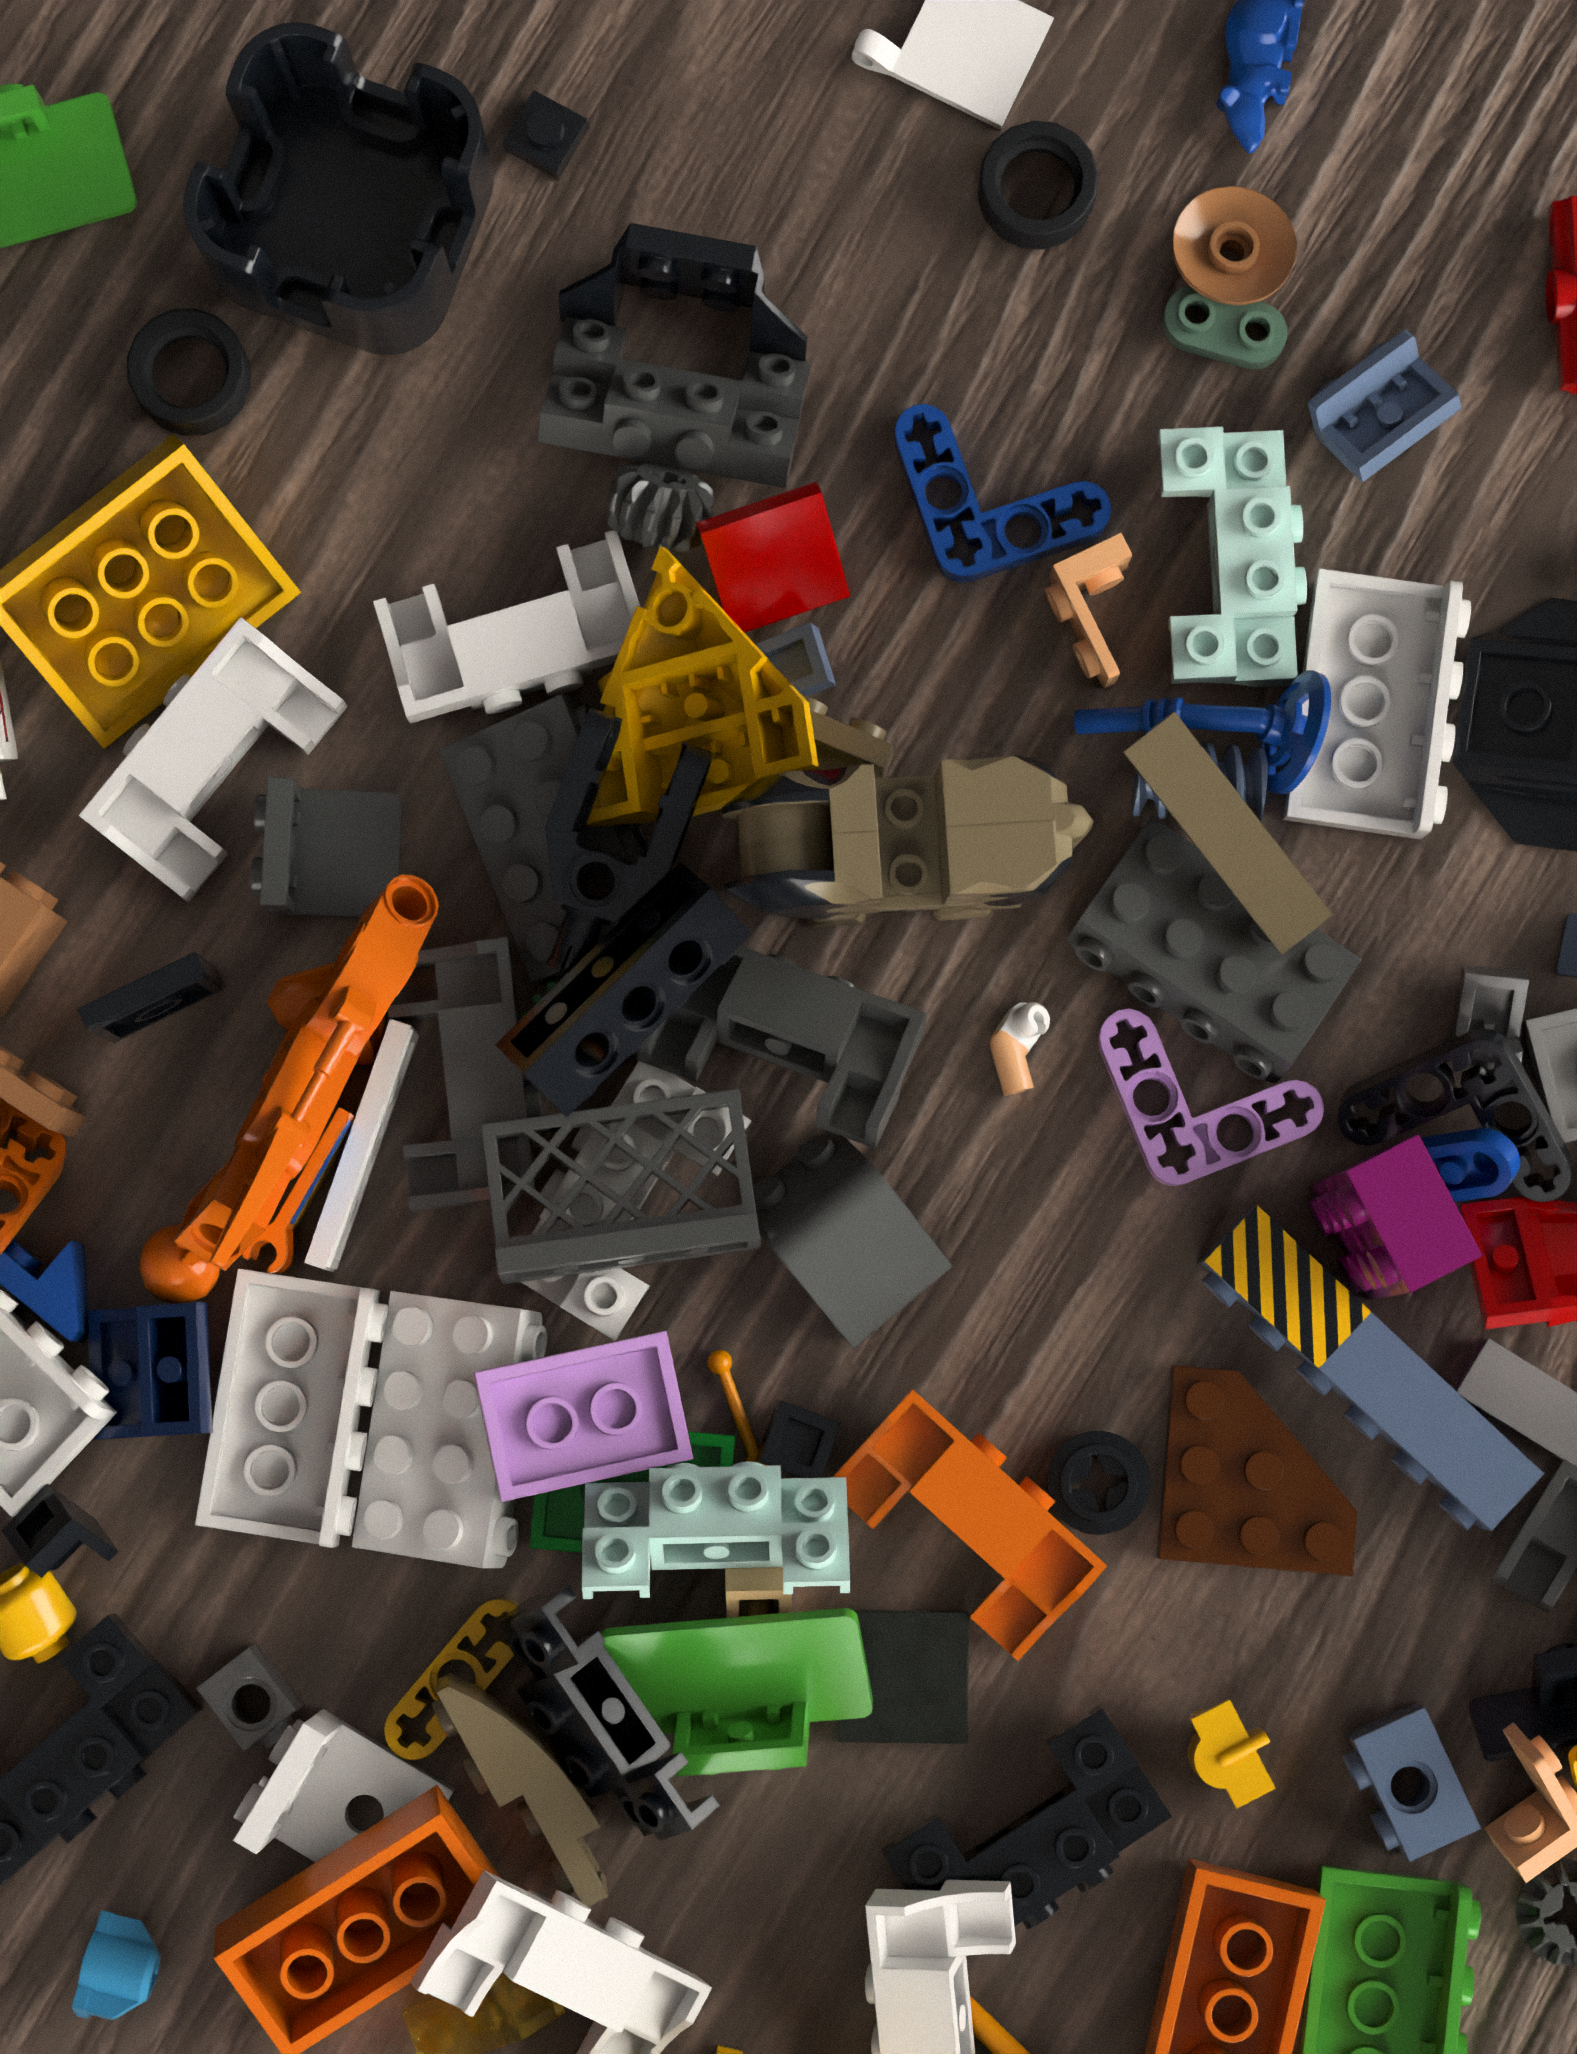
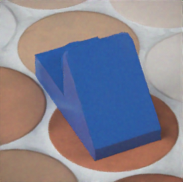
M12 1239L0 1255V1284L70 1342H83L89 1335V1306L83 1243L71 1240L41 1275L36 1270L40 1267L42 1261L24 1245Z

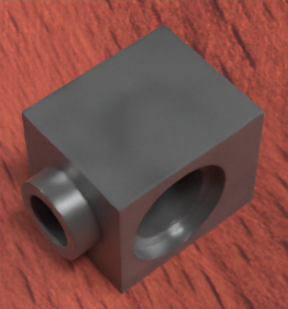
M258 1643L248 1647L196 1688L243 1751L258 1741L261 1742L266 1750L271 1748L278 1742L288 1725L293 1726L295 1723L291 1715L304 1706V1703ZM245 1685H259L268 1693L271 1705L269 1713L264 1719L250 1718L242 1711L239 1704V1696Z

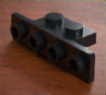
M1559 1644L1549 1648L1544 1653L1535 1654L1531 1688L1475 1698L1470 1701L1469 1713L1486 1761L1492 1762L1517 1757L1503 1732V1729L1513 1722L1529 1740L1540 1735L1552 1750L1577 1745L1576 1644Z

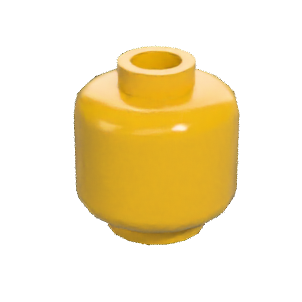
M19 1563L0 1574V1650L3 1655L13 1661L32 1656L36 1663H42L62 1651L70 1642L65 1633L74 1623L77 1612L51 1571L49 1570L41 1578L27 1568L24 1563Z

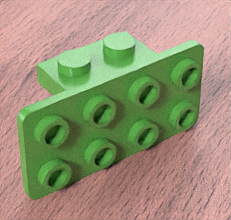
M21 84L0 86V249L130 213L136 208L138 203L137 195L112 105L105 94L95 92L46 106L33 84L25 87Z
M849 1608L612 1627L600 1632L606 1641L603 1646L664 1734L675 1733L673 1754L682 1752L689 1762L676 1773V1776L716 1775L728 1772L766 1769L780 1770L807 1766L810 1722L865 1718L871 1714L873 1709V1696L857 1613Z

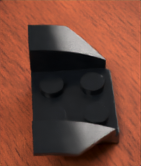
M630 223L613 250L610 264L559 292L561 322H564L565 318L569 317L579 320L593 319L601 321L606 325L617 326L625 284L640 287L642 294L660 300H675L677 294L702 298L701 303L719 311L733 312L737 311L739 306L753 308L750 351L763 354H783L791 359L806 361L808 337L765 295V279L757 246Z
M1551 598L1528 611L1495 634L1487 633L1470 638L1452 762L1516 844L1577 852V601Z

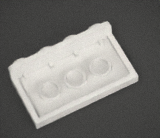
M1318 569L1314 580L1303 672L1314 670L1326 676L1331 689V711L1326 735L1313 766L1303 781L1286 795L1283 820L1420 840L1431 832L1433 823L1442 824L1446 811L1448 791L1446 786L1438 785L1441 761H1450L1455 742V725L1446 723L1449 699L1457 700L1463 678V663L1454 661L1457 637L1465 638L1471 615V601L1462 599L1463 582L1449 580L1445 586ZM1309 699L1302 704V714L1308 716Z
M244 1269L237 1270L212 1420L213 1433H210L195 1525L314 1543L329 1548L339 1546L340 1535H351L356 1514L357 1498L347 1496L351 1470H362L367 1446V1433L358 1432L361 1406H372L378 1376V1369L368 1367L372 1342L382 1343L388 1316V1305L378 1303L380 1290Z
M0 1284V1506L11 1517H15L47 1483L50 1485L112 1419L117 1411L103 1399L109 1393L107 1386L86 1367L80 1365L76 1370L71 1368L58 1355L64 1348L61 1341L37 1321L29 1327L13 1311L20 1304L19 1301Z
M390 1291L387 1324L382 1343L351 1547L477 1568H503L505 1566L507 1557L514 1553L518 1541V1522L513 1518L516 1499L505 1502L499 1500L473 1372L544 1357L547 1346V1331L542 1325V1315L540 1312Z

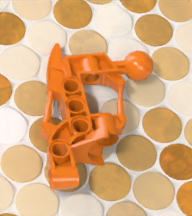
M404 874L394 877L361 914L355 929L345 942L335 962L284 976L276 981L266 1002L278 1024L287 1031L264 1075L263 1084L234 1141L235 1147L229 1160L189 1201L180 1224L167 1226L153 1232L144 1243L139 1271L145 1287L159 1300L172 1304L189 1303L208 1295L216 1285L220 1269L226 1271L267 1229L290 1179L292 1180L297 1176L314 1151L354 1066L372 1065L385 1034L386 1012L411 976L419 959V950L438 913L437 895L432 887L423 879L414 875Z

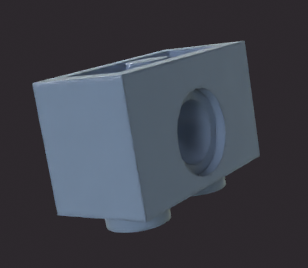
M1413 1702L1344 1734L1351 1748V1751L1342 1754L1344 1763L1359 1791L1367 1787L1370 1789L1379 1811L1370 1814V1818L1386 1851L1396 1847L1399 1854L1410 1862L1481 1829L1425 1707ZM1404 1767H1416L1421 1776V1786L1418 1793L1409 1800H1396L1391 1792V1780L1394 1774Z

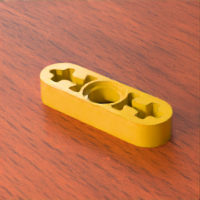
M496 1598L478 1607L394 1707L386 1719L384 1734L388 1746L395 1754L409 1760L422 1759L433 1753L447 1737L435 1714L425 1728L426 1732L431 1736L430 1741L426 1744L422 1740L417 1739L408 1745L401 1739L405 1727L399 1721L402 1714L410 1718L416 1717L428 1705L430 1701L418 1696L424 1686L427 1687L435 1701L440 1699L437 1695V1684L440 1670L446 1662L450 1660H463L467 1662L475 1672V1685L486 1690L515 1656L508 1642L500 1639L485 1654V1656L496 1660L495 1666L488 1670L483 1660L476 1653L460 1647V1643L468 1636L474 1646L478 1645L489 1630V1627L483 1621L485 1615L489 1613L497 1618L505 1611L510 1613L519 1604L509 1599Z

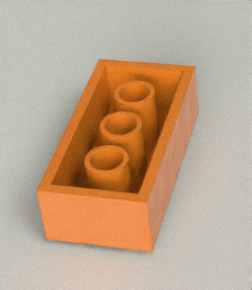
M436 1785L215 1926L214 1960L280 2053L300 2054L408 1985L442 1923L451 1927L454 1926L483 1870L499 1878L501 1877L441 1789Z
M1188 1858L1144 2054H1292L1326 1899L1313 1888Z

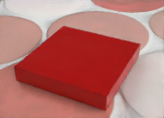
M817 482L696 522L721 608L744 633L850 597L824 498Z

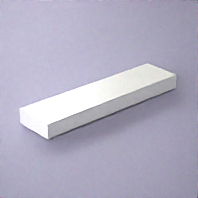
M393 1019L389 1020L304 1261L306 1264L334 1272V1269H338L419 1038L418 1032L411 1025Z

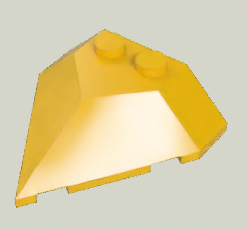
M662 546L659 547L651 568L657 574L643 608L640 606L636 607L600 703L606 705L603 712L621 718L622 725L587 826L656 822L660 809L657 806L661 794L666 792L671 781L683 742L713 752L714 754L693 816L722 809L724 805L747 786L761 778L786 771L815 770L819 767L809 702L670 551Z

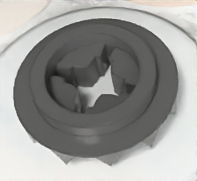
M1561 1859L1527 1883L1524 1881L1516 1900V1922L1525 1943L1537 1955L1555 1965L1577 1966V1929L1575 1930L1576 1939H1574L1573 1934L1569 1932L1564 1923L1559 1921L1553 1922L1550 1919L1543 1920L1545 1917L1553 1916V1912L1562 1909V1898L1565 1897L1563 1886H1565L1566 1893L1571 1896L1572 1901L1577 1904V1860Z

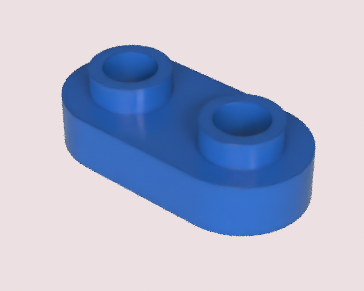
M1476 1128L1421 1137L1431 1159L1439 1167L1437 1170L1454 1202L1497 1196L1507 1189L1520 1169V1156L1513 1142L1504 1134L1493 1129Z

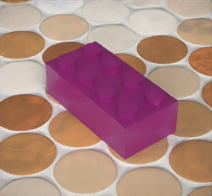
M1419 1134L1374 1152L1309 1186L1314 1199L1308 1201L1307 1204L1315 1223L1324 1236L1331 1233L1334 1234L1344 1253V1256L1337 1259V1262L1346 1282L1354 1293L1363 1290L1368 1300L1411 1293L1483 1256Z

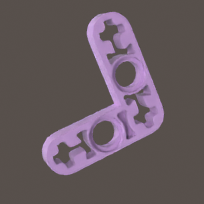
M1133 1009L1118 1010L1110 1015L1099 1029L1097 1042L1108 1074L1146 1167L1153 1178L1162 1184L1169 1186L1187 1184L1302 1138L1314 1131L1322 1121L1324 1112L1322 1097L1316 1088L1307 1082L1299 1080L1280 1083L1192 1118L1157 1030L1148 1016ZM1125 1022L1130 1030L1141 1029L1144 1038L1136 1044L1139 1058L1143 1063L1150 1056H1154L1158 1068L1143 1069L1134 1074L1129 1080L1125 1081L1123 1079L1120 1069L1130 1068L1133 1064L1125 1048L1114 1050L1111 1046L1110 1039L1118 1033L1117 1023ZM1151 1079L1165 1086L1168 1091L1169 1102L1163 1113L1149 1116L1137 1109L1134 1104L1133 1094L1134 1089L1140 1082ZM1290 1092L1295 1101L1306 1099L1310 1110L1302 1114L1304 1125L1296 1127L1292 1119H1285L1269 1126V1129L1275 1134L1276 1138L1266 1141L1263 1121L1252 1108V1105L1261 1102L1263 1104V1115L1281 1108L1285 1104L1284 1093ZM1175 1114L1179 1116L1182 1127H1174L1169 1130L1173 1141L1177 1147L1188 1145L1192 1152V1157L1184 1162L1186 1172L1179 1175L1173 1166L1162 1168L1159 1163L1158 1157L1166 1152V1145L1161 1133L1149 1140L1144 1130V1127L1162 1125ZM1225 1116H1241L1251 1126V1142L1244 1150L1237 1152L1227 1150L1218 1141L1216 1134L1217 1126Z

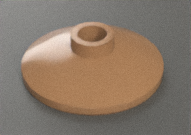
M1227 186L1206 191L1186 205L1174 227L1172 253L1179 273L1196 292L1218 303L1247 305L1268 298L1277 292L1287 281L1296 260L1297 240L1289 218L1273 200L1252 189ZM1232 249L1238 253L1240 261H1230L1224 258L1220 251Z

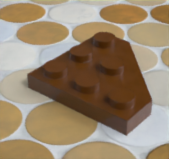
M1172 1365L1157 1558L1353 1576L1357 1510L1242 1374L1235 1370Z

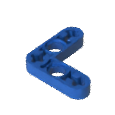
M919 404L906 409L897 419L894 432L895 449L935 563L941 574L949 580L958 583L972 582L1089 543L1100 537L1106 529L1111 514L1110 499L1102 488L1095 483L1087 481L1073 482L981 513L953 430L946 415L935 406ZM922 421L927 430L937 428L939 432L932 439V451L936 462L945 456H948L951 462L935 463L925 468L921 473H917L914 467L925 466L926 458L921 444L918 441L908 443L906 438L912 435L913 423ZM936 478L951 479L960 489L961 498L950 509L941 510L934 508L925 498V488ZM1081 498L1085 506L1096 505L1098 510L1092 515L1091 526L1083 527L1078 518H1073L1059 523L1057 531L1062 537L1052 538L1051 521L1043 509L1044 507H1053L1054 519L1068 514L1072 509L1073 499ZM965 514H969L971 521H961L960 531L967 546L977 544L980 550L974 553L972 565L964 567L959 558L949 560L946 555L953 551L954 538L950 526L937 532L935 525L951 524L962 518ZM1019 516L1029 517L1034 520L1040 528L1041 536L1038 542L1029 548H1018L1009 543L1004 530L1009 520Z

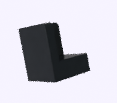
M48 1483L1 1530L24 1565L41 1578L50 1569L57 1570L83 1543L107 1561H110L119 1552L95 1518Z

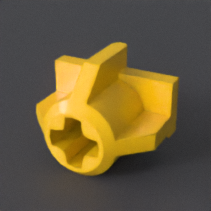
M1229 1698L1207 1710L1201 1708L1191 1714L1192 1718H1190V1721L1196 1733L1189 1742L1188 1760L1193 1771L1205 1783L1214 1788L1226 1789L1236 1809L1276 1789L1256 1751L1270 1743L1266 1732L1260 1727L1246 1731Z

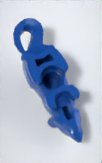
M1238 0L1230 10L1225 22L1224 42L1230 69L1228 85L1221 88L1216 105L1220 111L1224 112L1231 132L1247 154L1254 153L1264 138V105L1267 99L1273 96L1276 105L1285 106L1286 97L1289 95L1292 72L1281 69L1282 61L1292 62L1293 51L1296 50L1304 0Z

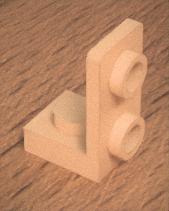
M1122 533L1054 564L1049 576L1051 586L1045 588L1048 602L1059 622L1069 619L1079 639V642L1073 644V650L1081 669L1088 679L1097 675L1103 689L1116 684L1120 671L1080 591L1087 588L1090 596L1114 587L1124 579L1121 572L1128 568L1132 553Z
M1513 1722L1504 1728L1503 1732L1537 1791L1487 1825L1484 1829L1493 1844L1527 1883L1577 1847V1793L1562 1775H1559L1557 1778L1554 1775L1563 1767L1545 1740L1540 1735L1529 1740Z

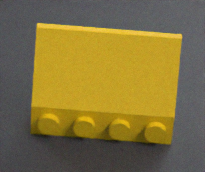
M172 434L0 570V626L102 748L105 749L162 704L167 692L180 677L185 674L192 677L240 617L254 628H257L298 596L301 591L188 448Z

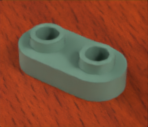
M1191 286L1177 290L1170 297L1162 318L1164 334L1168 341L1177 349L1249 370L1262 369L1275 362L1280 356L1287 340L1286 322L1281 313L1271 305L1263 302L1247 305L1222 304L1202 296ZM1190 307H1199L1206 313L1207 320L1201 324L1191 323L1185 316V310ZM1250 324H1259L1266 330L1267 338L1261 341H1254L1247 336L1245 327Z

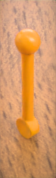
M715 1350L708 1357V1368L719 1377L748 1456L745 1462H755L759 1448L730 1373L733 1363L732 1357L725 1350Z

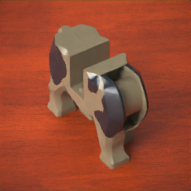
M1012 755L973 760L945 759L940 761L934 775L875 779L874 764L828 770L786 771L755 781L722 807V818L737 820L738 854L741 878L725 884L724 888L725 892L767 915L805 918L812 927L862 925L866 920V913L932 910V915L938 921L988 918L992 909L1020 908L1023 903L1045 894L1070 866L1072 851L1079 847L1078 843L1092 829L1093 820L1082 805L1068 802L1067 785L1042 762L1030 757Z

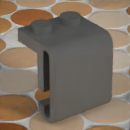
M827 1131L825 1134L809 1139L799 1149L796 1158L775 1175L767 1176L753 1186L760 1237L772 1249L853 1349L952 1268L950 1262L884 1177L843 1136Z

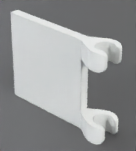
M925 0L902 49L898 48L881 34L871 29H864L860 32L855 42L852 60L865 69L890 75L1001 130L1054 17L1019 0Z

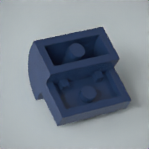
M207 1303L161 1304L88 1311L90 1371L107 1386L109 1393L103 1399L117 1411L93 1440L213 1433Z

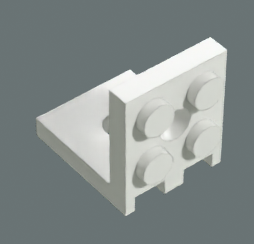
M322 1709L307 1721L303 1722L297 1719L293 1726L288 1725L268 1758V1760L278 1765L270 1779L263 1776L258 1784L254 1783L233 1817L243 1823L233 1841L257 1854L276 1838L312 1861L317 1862L364 1832L355 1828L348 1818L349 1803L356 1796L370 1795L376 1798L382 1805L384 1819L436 1785H438L448 1801L455 1788L411 1761L398 1756L391 1749L325 1709Z

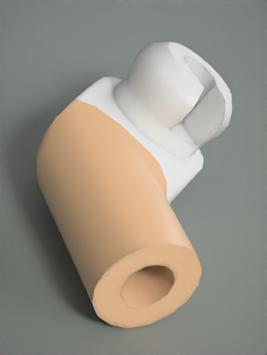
M1037 1002L1019 1003L1010 1008L990 1037V1049L1004 1096L1034 1088L1025 1056L1040 1035L1048 1030L1050 1024V1016L1047 1009Z

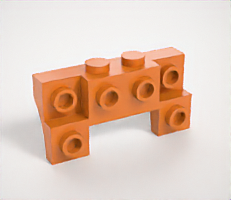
M911 1389L832 1477H846L847 1506L872 1529L877 1526L907 1492H910L997 1571L1003 1578L971 1612L969 1617L1010 1653L1011 1656L1019 1661L1042 1634L1082 1596L1106 1569L1107 1565L1048 1512L1055 1501L1028 1476L1018 1485L999 1468L1007 1457L979 1432L969 1441L919 1394Z

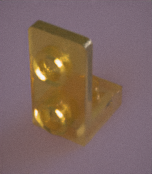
M502 1972L483 1998L473 2017L465 2014L460 2008L437 1997L407 2007L403 2010L402 2015L418 2054H482L524 2040L563 2015L565 2010L563 2005L513 1982Z

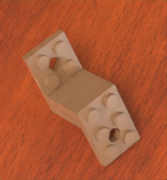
M0 861V875H1V873L3 872V870L5 869V867L7 866V865H5L4 863H2L1 861ZM14 870L7 880L0 877V1021L68 922L52 911L59 901L57 898ZM0 1045V1098L45 1128L73 1138L87 1118V1116L72 1107L78 1096L48 1076L44 1077L34 1070L26 1077L19 1072L25 1061Z

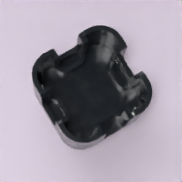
M301 22L283 23L267 28L254 36L243 47L236 58L227 81L226 97L239 124V131L226 168L223 169L198 160L189 177L183 200L184 217L188 230L218 287L229 299L241 307L369 353L394 355L413 350L428 341L443 323L492 196L494 172L477 104L469 90L458 79L435 67L414 63L405 88L401 92L361 76L356 70L346 39L333 31Z

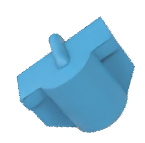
M101 1910L95 1931L90 1938L85 1955L81 1958L82 1966L78 1987L72 2003L75 2016L88 2019L89 2015L115 2020L149 2000L158 1976L161 1954L142 1921Z

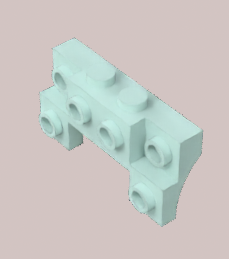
M1223 426L1160 429L1157 436L1161 460V497H1210L1207 503L1213 614L1170 616L1168 631H1170L1171 684L1225 683L1251 687L1289 686L1298 676L1294 615L1298 611L1297 605L1306 604L1307 579L1305 568L1295 567L1294 543H1301L1303 539V514L1301 505H1291L1290 486H1286L1283 430L1224 433Z
M746 1461L734 1464L731 1467H698L690 1463H677L667 1468H649V1482L585 1483V1516L582 1535L583 1599H593V1591L639 1590L640 1598H650V1556L652 1570L783 1567V1595L793 1594V1587L840 1586V1593H850L846 1477L781 1479V1465L764 1466L758 1462Z

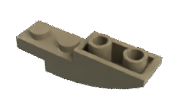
M452 1673L439 1678L437 1695L440 1699L432 1703L433 1710L447 1736L452 1738L459 1734L471 1756L464 1759L463 1763L478 1793L483 1795L490 1791L499 1808L523 1795L525 1800L517 1804L518 1810L532 1837L536 1840L545 1835L556 1857L549 1860L548 1864L561 1891L567 1895L576 1892L580 1902L588 1907L607 1898V1879L583 1837L600 1827L599 1810L586 1791L576 1785L568 1776L564 1767V1759L560 1753L535 1727L508 1705L482 1688Z

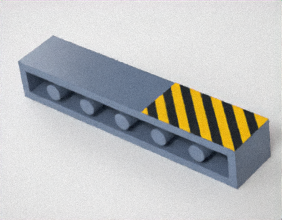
M1258 1205L1250 1207L1197 1263L1208 1273L1201 1282L1215 1297L1228 1307L1235 1301H1238L1255 1317L1248 1325L1250 1329L1276 1352L1283 1345L1286 1346L1302 1361L1296 1369L1297 1373L1323 1396L1330 1390L1334 1391L1350 1406L1343 1414L1345 1418L1371 1441L1378 1434L1381 1435L1397 1450L1396 1454L1391 1458L1392 1462L1418 1485H1421L1425 1479L1429 1480L1445 1495L1438 1503L1439 1506L1464 1529L1468 1530L1475 1524L1480 1529L1492 1531L1544 1475L1532 1461Z

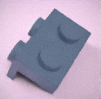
M1407 330L1401 331L1388 342H1382L1375 346L1366 358L1340 378L1330 380L1324 384L1316 396L1308 403L1316 439L1362 483L1462 409L1459 393L1419 357L1416 338Z

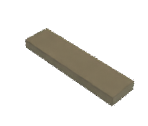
M1174 711L1122 751L1281 955L1333 916Z

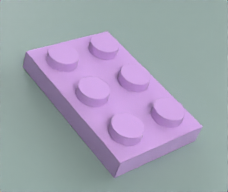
M667 1331L655 1332L473 1372L499 1500L501 1502L693 1459Z

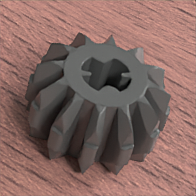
M636 461L630 463V465L619 467L615 480L611 481L607 496V524L614 531L620 532V535L625 540H635L641 543L643 547L652 546L659 549L662 546L679 552L690 551L691 548L702 545L696 522L711 518L714 515L712 512L714 502L713 489L706 482L700 481L696 474L685 473L678 470V468L667 467L657 463L646 464Z

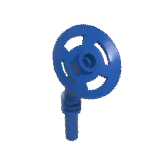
M1308 670L1298 675L1290 683L1275 705L1269 704L1265 708L1186 704L1182 697L1173 698L1172 701L1168 698H1162L1158 702L1155 699H1147L1143 706L1078 709L1074 714V727L1078 735L1138 731L1146 733L1174 711L1188 729L1256 733L1257 739L1262 741V748L1265 750L1268 761L1267 789L1270 792L1285 795L1293 791L1303 781L1319 754L1330 718L1331 689L1328 679L1324 674ZM1309 699L1308 716L1302 714V704ZM1291 758L1288 764L1276 774L1275 766H1282Z

